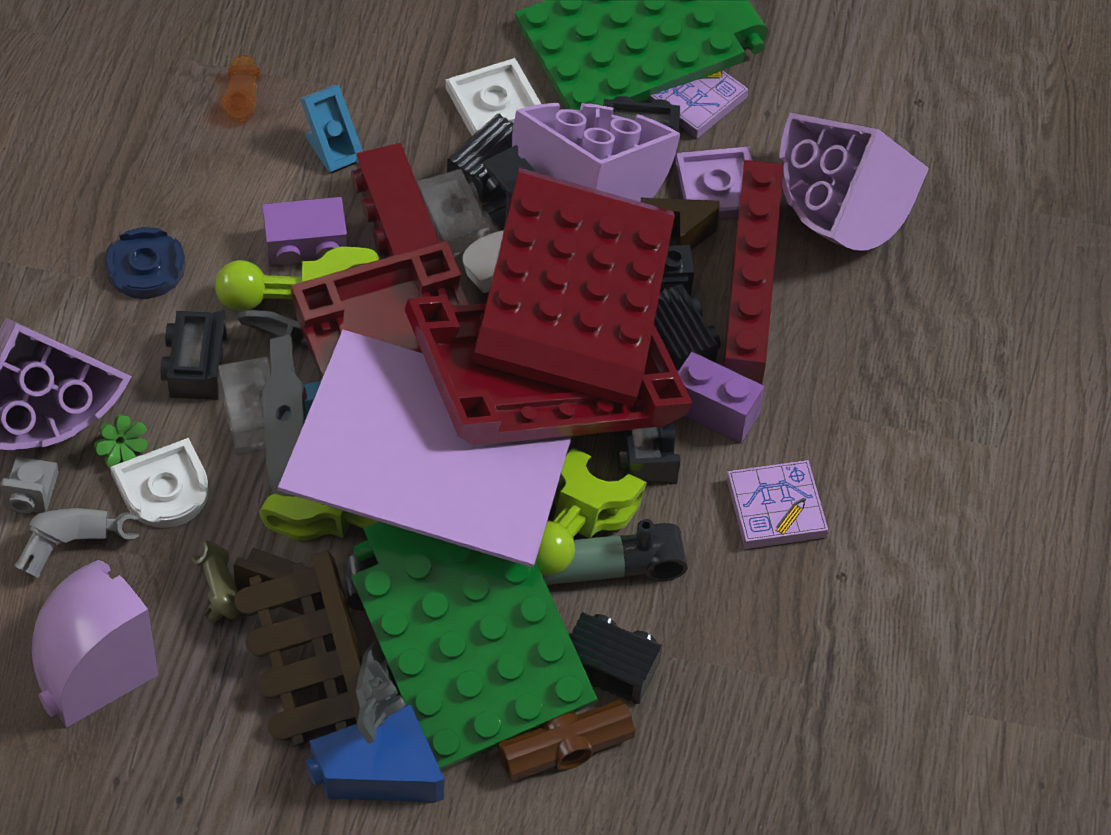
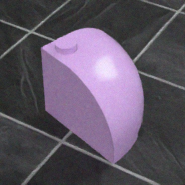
M548 103L516 110L512 132V147L518 146V155L521 159L525 158L537 173L639 202L641 197L654 198L672 166L680 138V133L655 120L638 114L635 121L612 115L614 108L581 103L580 110L559 109V103Z
M790 113L781 140L779 159L784 162L782 188L788 204L794 208L800 220L817 234L837 245L853 250H869L880 246L900 229L915 203L929 169L879 129Z
M5 318L0 328V449L16 450L40 446L45 447L75 436L76 433L89 426L96 419H100L115 404L132 376L13 320Z
M100 560L85 565L73 572L52 591L44 602L34 627L32 662L36 680L42 691L38 696L49 716L53 717L57 714L66 728L158 676L148 609L120 575L114 579L109 577L107 573L111 571L109 565Z

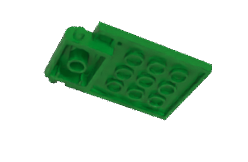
M544 0L515 12L517 25L566 109L580 110L581 103L603 106L604 99L613 100L617 96H627L635 102L646 101L650 99V95L710 76L743 63L745 57L743 49L749 47L753 54L762 52L765 48L763 41L768 36V28L750 0Z
M380 521L363 528L368 540L353 546L355 555L359 563L375 556L378 564L351 575V578L405 705H411L441 771L498 747V743L539 729L542 725L556 717L571 712L576 713L598 703V698L536 561L532 568Z

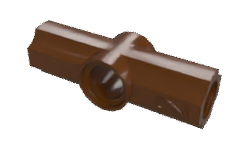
M620 699L578 715L575 712L556 717L542 725L539 729L498 743V753L506 776L513 782L555 766L560 770L576 768L588 761L594 752L635 738L636 730L626 703L624 704Z

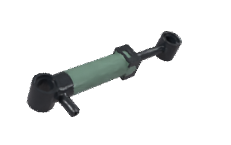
M643 519L637 525L636 534L574 540L575 555L570 566L560 574L543 576L546 585L643 575L654 581L674 580L681 577L688 569L680 528L671 523L654 524L649 519ZM354 554L349 556L343 563L346 600L348 606L354 610L365 611L351 575L377 565L378 562L375 556L359 563Z

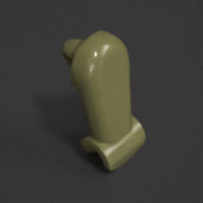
M205 541L203 543V556L194 555L191 558L193 564L203 567L210 589L207 592V596L211 604L206 609L205 617L209 622L219 621L223 616L234 620L241 612L235 606V597L239 591L227 567L229 553L222 546L211 541Z

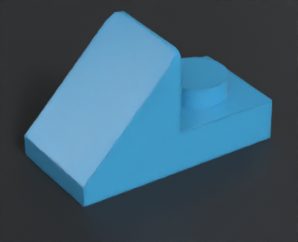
M332 85L300 98L311 131L305 133V137L328 172L356 162V153L363 152L340 86Z

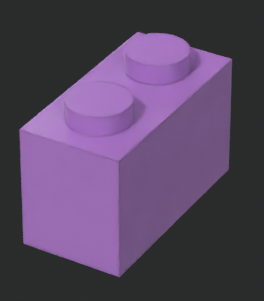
M342 197L262 204L269 266H291L302 263V261H316L322 258L326 252L336 247H347V230Z
M691 352L678 371L693 402L688 414L684 416L742 443L760 414L765 386Z

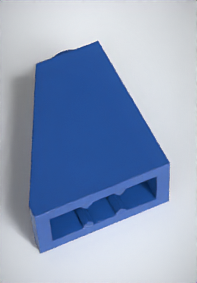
M411 705L405 706L390 715L389 719L385 720L384 725L377 727L375 740L370 744L367 743L357 728V724L310 741L311 758L305 760L307 771L314 786L322 785L327 799L438 802L444 799V777Z

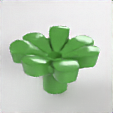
M123 414L117 415L114 425L105 423L101 426L100 433L103 438L94 443V448L98 455H105L104 462L109 468L119 464L120 460L125 462L136 457L134 451L144 452L147 448V440L139 437L146 432V426L139 421L130 424V417Z

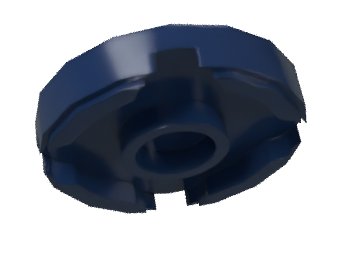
M141 227L128 230L119 236L120 240L116 241L114 245L111 243L107 248L104 262L109 282L118 292L132 298L149 299L162 296L174 289L184 276L186 262L181 243L176 238L174 240L172 237L167 236V232L159 228Z

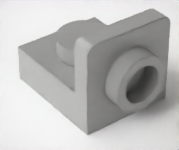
M16 457L9 479H2L0 485L5 508H11L16 512L24 514L46 512L59 473L57 463Z

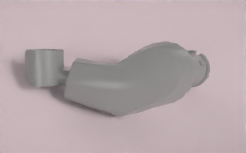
M69 508L39 513L29 523L31 526L29 530L33 531L14 566L39 578L56 543L60 545L61 542L66 543L74 539H106L108 531H114L124 539H135L139 534L124 533L122 524L126 519L140 520V518L132 513L125 512L119 514L115 519H109L108 511L84 508Z

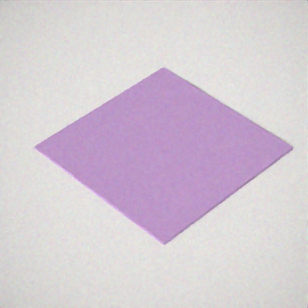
M342 330L277 491L533 568L572 436L473 446L458 437L423 353Z

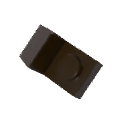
M641 197L640 202L674 212L671 235L677 236V245H690L691 250H693L716 232L720 201Z

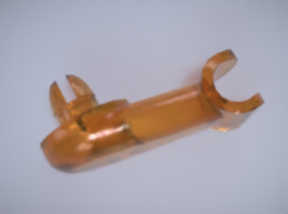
M240 55L234 58L228 69L230 81L222 101L224 115L234 122H245L255 115L257 109L256 80H260L261 76L260 69L257 67L254 58Z

